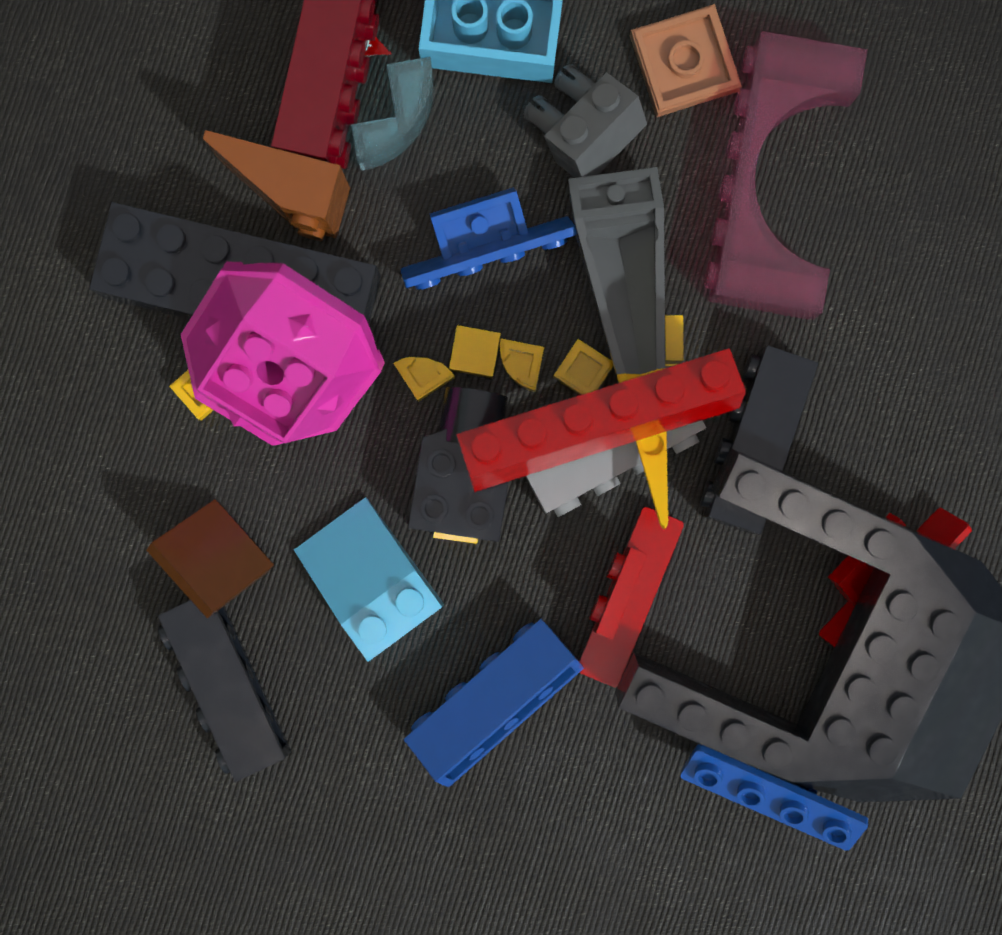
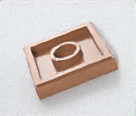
M715 4L631 30L630 39L656 117L740 91L742 86Z

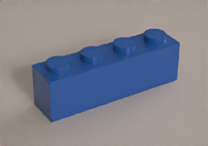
M542 619L535 624L529 623L522 627L513 638L514 643L502 653L497 652L489 656L481 664L480 672L468 683L462 682L451 689L445 697L446 702L434 713L428 712L422 715L412 725V732L403 740L435 782L447 787L454 784L584 669V666Z

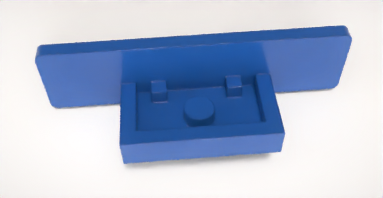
M513 187L430 213L429 215L442 255L403 267L400 270L406 288L415 286L416 289H426L440 283L441 277L457 273L458 276L471 275L482 270L483 264L498 259L502 263L516 261L525 256V251L540 246H542V249L560 247L567 243L568 237L575 236L577 232L574 223L567 216L527 228L517 191Z
M702 744L696 745L681 770L680 777L683 780L845 851L850 850L868 828V818L818 796L817 790L788 783Z

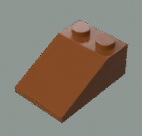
M205 130L203 140L219 161L293 227L298 228L297 234L316 241H323L324 235L337 238L350 191V186L340 165Z

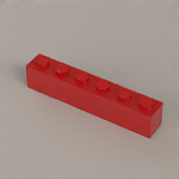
M729 348L457 434L474 492L739 409L746 390Z

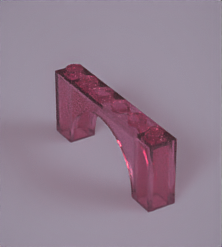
M765 31L760 32L754 46L747 45L742 63V72L749 73L746 89H739L734 109V115L741 116L739 131H732L727 148V158L733 159L731 175H724L719 194V201L726 202L723 219H716L711 244L718 246L716 262L709 261L704 280V288L711 289L709 302L813 320L823 313L830 269L816 266L797 257L785 248L770 231L757 202L755 190L756 164L764 140L786 119L815 107H849L861 91L867 49Z

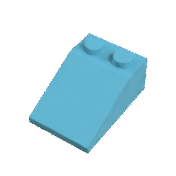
M367 497L294 549L337 620L367 662L444 606L443 601Z

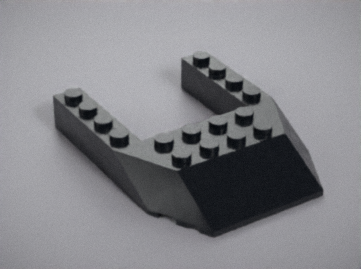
M730 448L711 488L718 497L873 566L874 569L797 724L635 652L615 691L619 708L788 783L853 801L885 802L961 799L1002 720V586L981 560Z

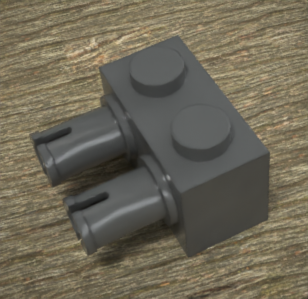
M568 64L563 68L564 71L570 74V77L559 71L554 85L557 90L562 91L575 101L576 104L566 114H563L550 104L545 97L538 95L533 98V101L540 106L539 109L529 102L524 110V118L545 133L544 138L555 162L574 178L598 175L647 125L639 96L606 72L595 83L580 72L576 66Z

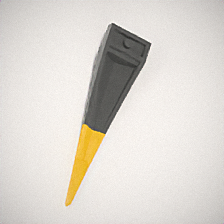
M653 167L568 179L573 222L577 232L576 239L618 383L665 369L664 203L658 168ZM666 432L638 440L636 445L659 524L665 530L668 525Z

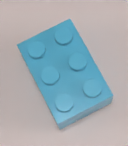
M425 0L419 42L421 65L426 68L552 83L563 0Z

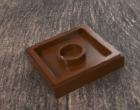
M216 499L160 536L146 549L207 619L264 576L274 566Z

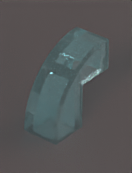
M431 57L386 64L395 117L351 124L356 156L361 171L373 169L393 160L404 152L420 134L428 119L434 96Z

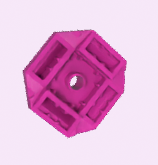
M226 262L181 333L195 399L231 420L233 426H241L272 446L337 431L381 373L385 363L380 350L376 348L373 334L363 314L284 263L243 265V262Z

